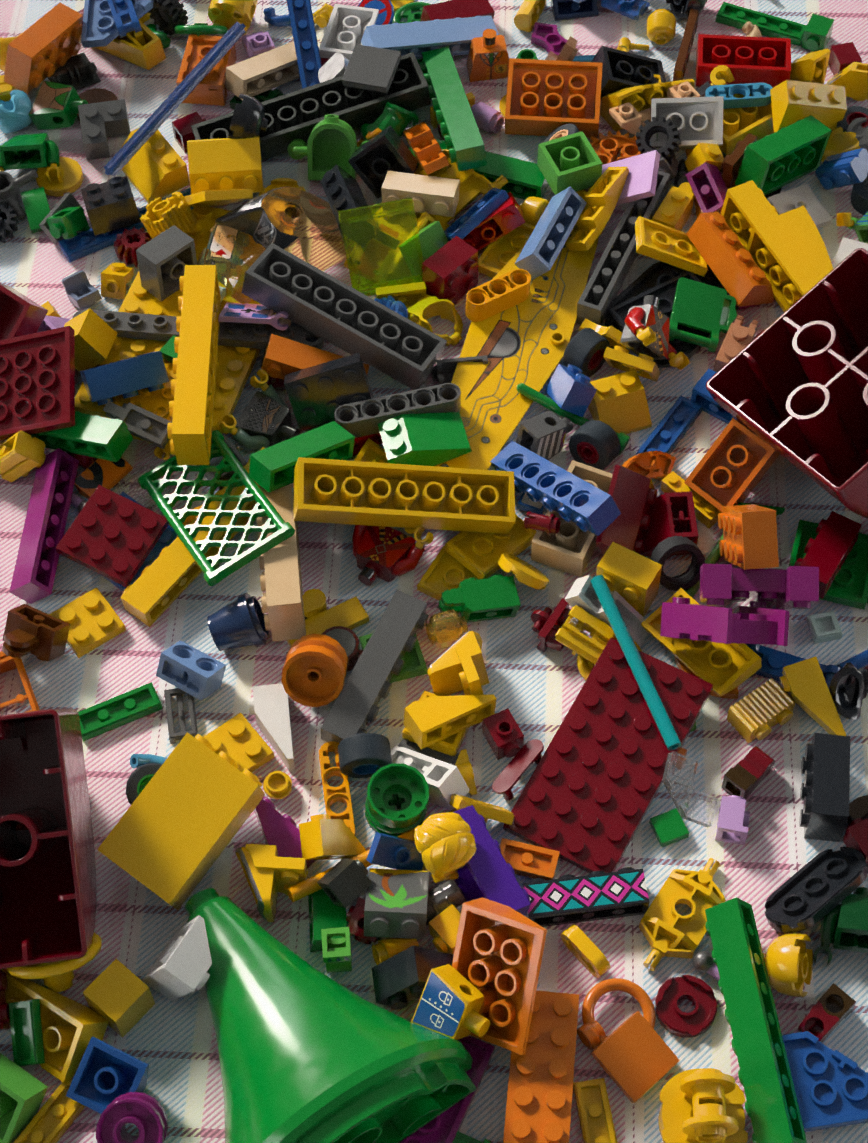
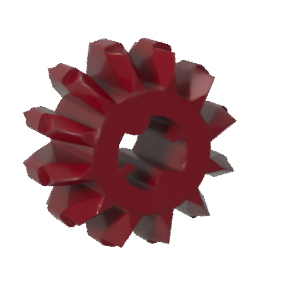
M135 226L132 230L124 228L123 234H117L116 241H114V249L119 261L124 262L126 266L134 264L137 268L136 250L152 240L144 227L139 230Z

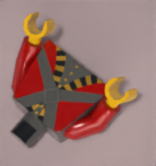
M647 295L644 297L643 305L629 308L624 320L625 325L620 343L637 355L639 353L654 358L653 360L667 359L672 367L682 370L690 361L683 352H679L676 355L677 351L669 343V317L658 309L659 298Z

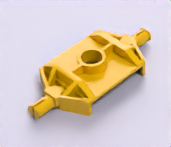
M709 858L704 869L699 870V872L674 869L639 923V929L652 947L651 953L643 963L647 969L650 965L649 970L655 971L662 957L693 958L696 948L707 932L705 910L726 902L724 895L713 881V876L720 867V863L717 860L714 863V859ZM686 904L691 908L692 912L687 916H682L676 912L675 906Z

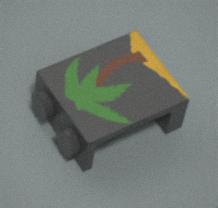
M369 868L368 878L372 884L367 888L364 936L426 939L429 871Z

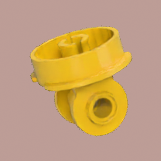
M690 1069L675 1075L663 1086L659 1097L662 1105L659 1111L658 1125L664 1143H747L748 1133L744 1130L745 1113L742 1106L745 1103V1096L740 1087L735 1083L734 1077L724 1074L718 1069Z

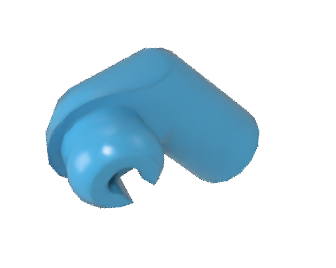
M133 754L130 758V765L132 768H138L148 763L162 765L167 758L152 754Z

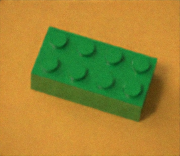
M810 115L787 127L781 128L773 134L766 135L754 143H750L744 150V158L738 169L735 185L738 186L753 180L765 196L815 171L820 165L832 130Z

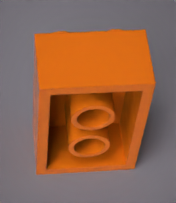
M732 418L684 483L722 512V506L738 505V502H744L780 454L740 421Z

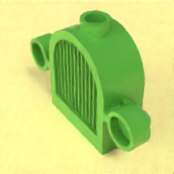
M329 114L325 115L324 120L314 126L307 144L302 139L292 140L288 146V154L295 160L307 156L308 180H322L324 174L336 164L356 179L357 173L348 160L358 148L369 140L363 141L357 147V139L352 127L339 119L338 115Z

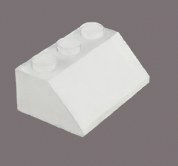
M335 4L319 47L320 58H331L338 52L350 60L356 44L362 45L361 39L366 26L375 25L379 9Z
M198 915L179 928L142 980L171 1002L180 997L185 998L189 993L192 995L196 989L200 990L210 977L207 970L211 966L212 960L204 918Z

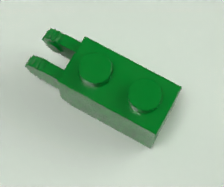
M498 574L488 579L468 578L460 582L458 588L444 590L437 608H439L441 613H460L461 619L470 623L515 617L521 604L514 576L504 577V575Z

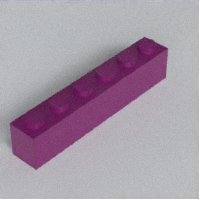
M59 448L47 454L42 466L36 469L9 591L29 604L52 594L60 556L56 551V546L64 536L79 460Z

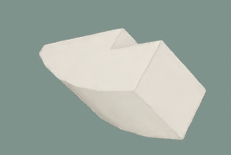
M587 575L576 579L564 600L572 607L578 605L610 625L590 582L593 577ZM612 591L611 594L632 639L641 647L648 635V632L641 626L645 618L620 594Z

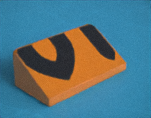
M122 457L118 462L98 458L76 477L74 485L82 496L89 499L98 485L110 490L132 471L133 467Z

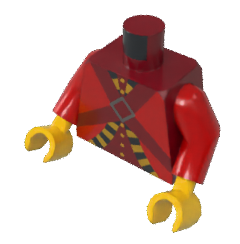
M355 525L352 536L353 555L357 560V567L362 570L358 575V579L363 584L371 586L377 577L386 582H392L397 576L400 577L414 570L425 551L423 546L433 541V534L428 532L422 540L421 536L425 530L423 527H418L415 530L413 538L391 527Z

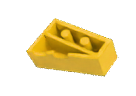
M140 20L139 23L142 31L126 33L127 36L122 38L118 36L106 46L95 47L147 70H150L166 59L160 38Z

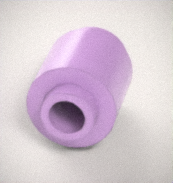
M483 102L474 104L471 107L479 128L488 133L493 132L496 134L500 131L504 124V117L501 116V112Z

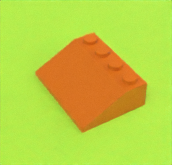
M509 58L505 134L548 136L556 128L570 123L575 124L580 132L583 131L587 138L593 136L598 139L603 63Z
M483 897L462 904L452 967L483 994L484 1001L479 1014L490 1020V1027L484 1036L478 1037L472 1032L469 1035L523 1055L526 1052L547 929L511 907Z

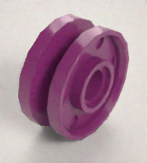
M128 1092L118 1096L102 1112L96 1124L97 1143H164L168 1135V1118L164 1108L155 1098L141 1092ZM132 1123L136 1125L139 1129V1135L129 1134L125 1127L126 1124Z

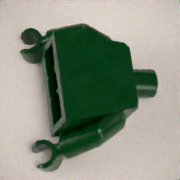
M858 887L853 891V894L848 895L841 904H838L822 918L818 938L821 944L813 955L815 965L817 955L821 953L828 957L826 967L831 964L832 952L829 949L830 943L833 944V949L868 953V888Z

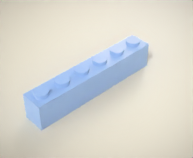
M491 15L467 18L457 17L444 20L436 19L432 21L366 26L361 43L364 46L401 51V56L414 52L416 59H422L421 52L447 46L452 56L469 54L471 40L476 37H483L484 30L493 29L497 35L499 33Z

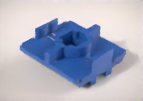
M602 0L601 6L632 20H638L639 16L644 15L650 3L644 0Z

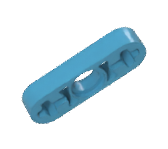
M767 83L714 85L706 89L705 97L723 96V109L767 106L771 103L770 89L773 87ZM734 94H742V95H744L745 97H743V98H736V97H734L733 95H734Z

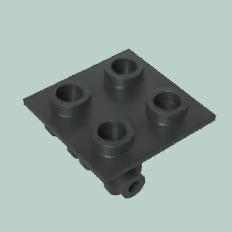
M84 52L69 58L64 66H60L51 77H47L50 82L73 86L76 91L101 82L95 72L97 71L95 63H90Z

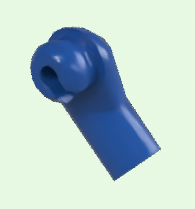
M273 7L264 9L263 13L265 16L263 18L265 22L275 27L291 25L289 14L279 16L275 14Z

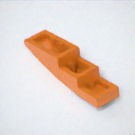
M425 122L403 131L407 142L427 175L449 165L439 143Z

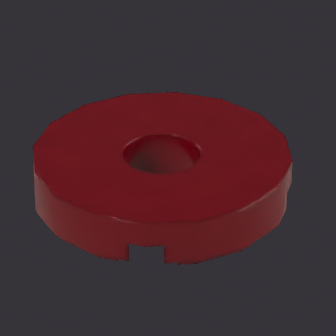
M682 975V977L668 979L659 988L655 999V1014L661 1026L669 1033L682 1038L696 1037L705 1033L713 1025L718 1010L712 988L702 979L691 975ZM687 999L694 1004L695 1009L692 1012L685 1013L678 1008L677 1003L680 1000Z

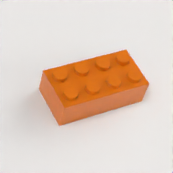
M60 2L9 43L4 82L28 94L34 88H38L47 77H51L56 69L64 66L69 58L77 55L81 47L79 40L83 27V15Z
M755 504L722 506V513H718L719 529H723V540L719 542L720 555L724 556V560L745 570L779 567L776 510Z

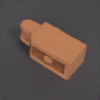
M737 316L735 322L731 323L715 359V372H718L753 341L759 321L753 320L748 328L743 326V316Z

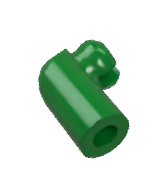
M148 24L147 27L160 38L163 49L168 48L171 43L170 38L164 32L157 31L156 25Z

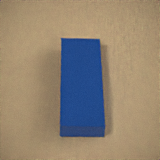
M497 188L489 190L444 231L448 241L452 240L455 236L461 239L467 236L509 198L507 192Z

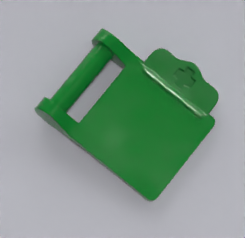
M683 277L679 278L670 317L669 341H674V339L705 347L708 352L715 353L719 342V332L727 333L731 323L737 317L735 309L736 298L727 295L725 289ZM682 325L710 333V338L678 330L677 326Z

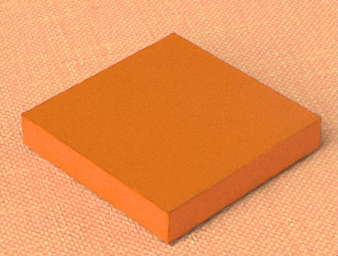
M639 1011L632 1014L591 1052V1055L631 1103H635L680 1061Z

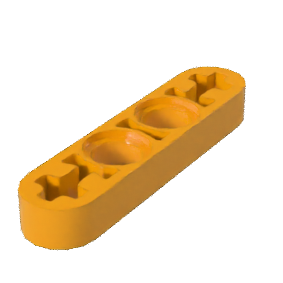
M329 741L324 743L319 749L326 814H328L329 819H341L356 837L348 775L342 774L340 770L339 743ZM329 752H334L336 767H330ZM332 776H339L344 780L339 787H331L327 784V781ZM335 802H343L347 805V808L342 813H334L331 810V806Z

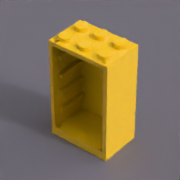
M188 732L97 849L176 910L181 908L265 796L261 789L263 784L256 775L246 768L243 772L239 771V766L235 764L236 761L223 751L219 755L216 754V750L207 739L200 734H197L194 738Z

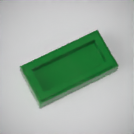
M40 1000L9 1003L13 1062L18 1066L45 1063Z

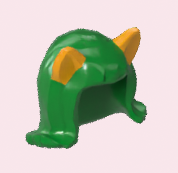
M387 102L383 113L374 123L363 124L360 127L361 139L357 142V147L363 141L371 140L390 125L401 138L403 131L407 127L415 126L419 123V118L415 113Z

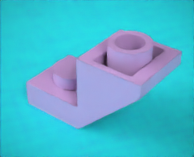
M260 31L241 37L242 44L249 58L275 49L268 31L264 33Z

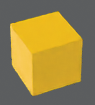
M89 308L65 323L64 327L71 326L75 330V368L79 372L90 369L107 359L118 333L92 309Z
M117 958L82 992L89 1008L109 1021L108 1026L122 1038L155 1005L150 988Z

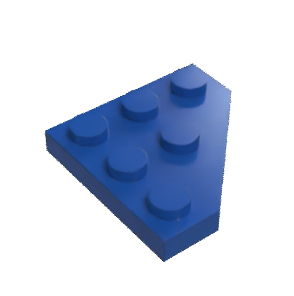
M808 1031L782 1035L804 1131L810 1132L867 1123L868 1073L859 1068L856 1062L836 1049L833 1051L819 1042V1038Z

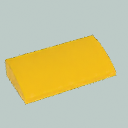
M682 588L666 601L673 603V597L690 598V604H699ZM662 605L641 623V626L697 677L713 684V691L720 697L738 687L762 667L761 657L744 643L725 644L706 640L698 641L660 636Z

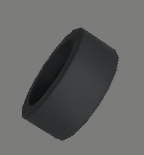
M682 536L669 537L660 542L653 550L650 560L662 565L660 584L672 591H678L680 588L687 590L697 584L700 580V567L702 564H705V557L699 547L687 537ZM681 550L690 552L692 561L684 573L674 577H669L664 573L663 567L670 555Z

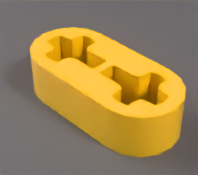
M572 924L560 934L564 945L594 977L599 978L611 968L606 956L578 926Z

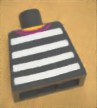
M547 411L520 423L516 443L549 460L562 450L565 436L573 430V424L569 418L563 417L560 419L552 411Z

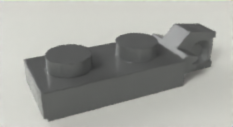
M110 401L105 405L103 411H105L106 416L125 422L130 434L161 449L165 448L169 441L167 425L172 423L171 421L130 402L128 404L124 403L122 407Z

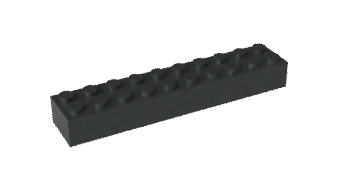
M414 52L401 56L388 93L343 86V76L261 102L265 109L264 118L269 119L266 132H260L259 134L261 160L287 153L288 146L294 139H302L307 144L312 129L317 123L324 120L325 115H338L339 119L348 123L353 130H356L363 124L374 123L383 113L387 102L409 111L431 105L429 87ZM234 112L192 125L191 128L195 140L228 138V135L233 136L234 131L229 130Z

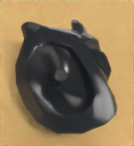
M851 662L846 663L841 670L834 674L830 682L829 691L838 714L846 719L857 720L861 715L862 701L868 694V671L864 669L863 672H860Z

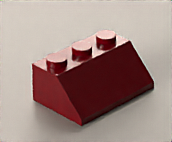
M615 465L608 494L612 496L621 514L597 536L596 543L603 556L612 542L642 555L645 541L642 538L644 530L648 531L650 527L651 515H649L650 506L656 503L657 489H655L651 479L621 465Z

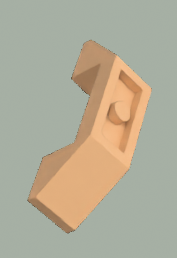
M688 81L669 87L666 98L700 97V94ZM628 102L609 109V114L616 122L634 136L637 132L640 133V125L643 127L646 125L644 121L648 119L651 122V108L637 112Z

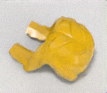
M457 813L433 814L426 818L422 825L417 826L414 831L417 851L422 854V861L426 869L431 873L434 883L458 879V869L470 861L477 850L475 837L471 833V827Z

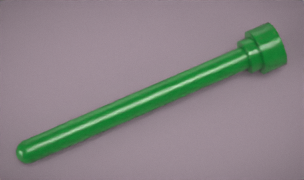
M520 383L516 387L517 392L561 417L569 418L572 423L579 427L585 422L590 421L585 417H580L561 409L551 398L524 383ZM616 432L620 440L621 449L619 455H621L630 440V436L622 432L620 434Z

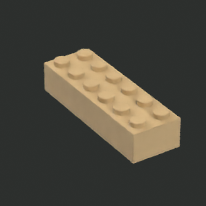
M293 483L270 493L260 486L262 492L284 521L289 522L295 529V534L259 556L260 570H265L260 575L261 592L266 591L261 596L262 612L268 613L264 614L265 630H271L273 641L299 639L306 635L302 599L303 588L298 521H293ZM267 515L257 518V526H263L266 523L267 519H269ZM262 532L257 533L258 540Z

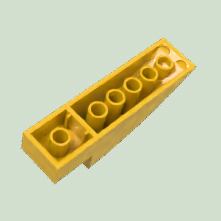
M753 180L727 190L721 215L725 218V222L738 236L744 248L750 252L758 267L764 271L766 278L772 285L774 299L785 312L833 270L825 243L804 205L778 215L776 208L769 203L763 191L757 187Z

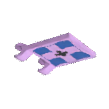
M226 303L219 315V322L270 324L278 330H286L289 325L281 324L279 318L287 319L289 314L285 311L276 313L262 304Z

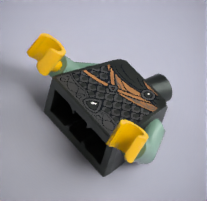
M262 369L256 372L261 381L254 375L250 379L251 386L261 388L262 391H256L237 420L233 415L226 414L222 418V421L226 423L222 422L218 427L222 434L231 433V437L247 450H260L262 447L268 448L280 443L282 439L288 440L298 436L300 433L298 428L291 426L289 407L273 386L266 383L268 381V374Z

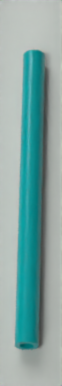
M597 575L590 582L669 751L675 750L681 746L679 737L603 575Z

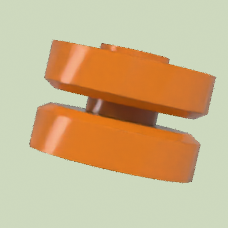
M313 633L296 640L288 651L282 669L281 682L285 692L294 701L309 707H320L334 701L343 689L348 670V657L345 649L337 640L323 634Z

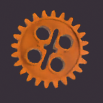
M609 130L607 136H604L602 133L598 134V139L591 136L590 144L603 163L602 165L640 155L641 153L636 145V135L631 138L629 137V132H627L623 136L620 130L616 132V135H613Z

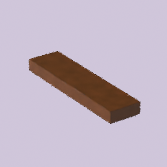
M690 10L674 68L673 81L684 79L698 27L699 10Z

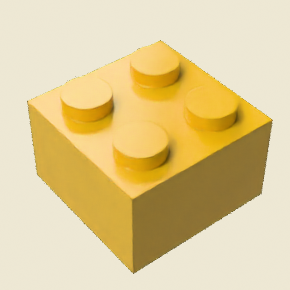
M612 542L597 565L596 576L603 575L610 592L616 591L644 618L658 595L662 565Z

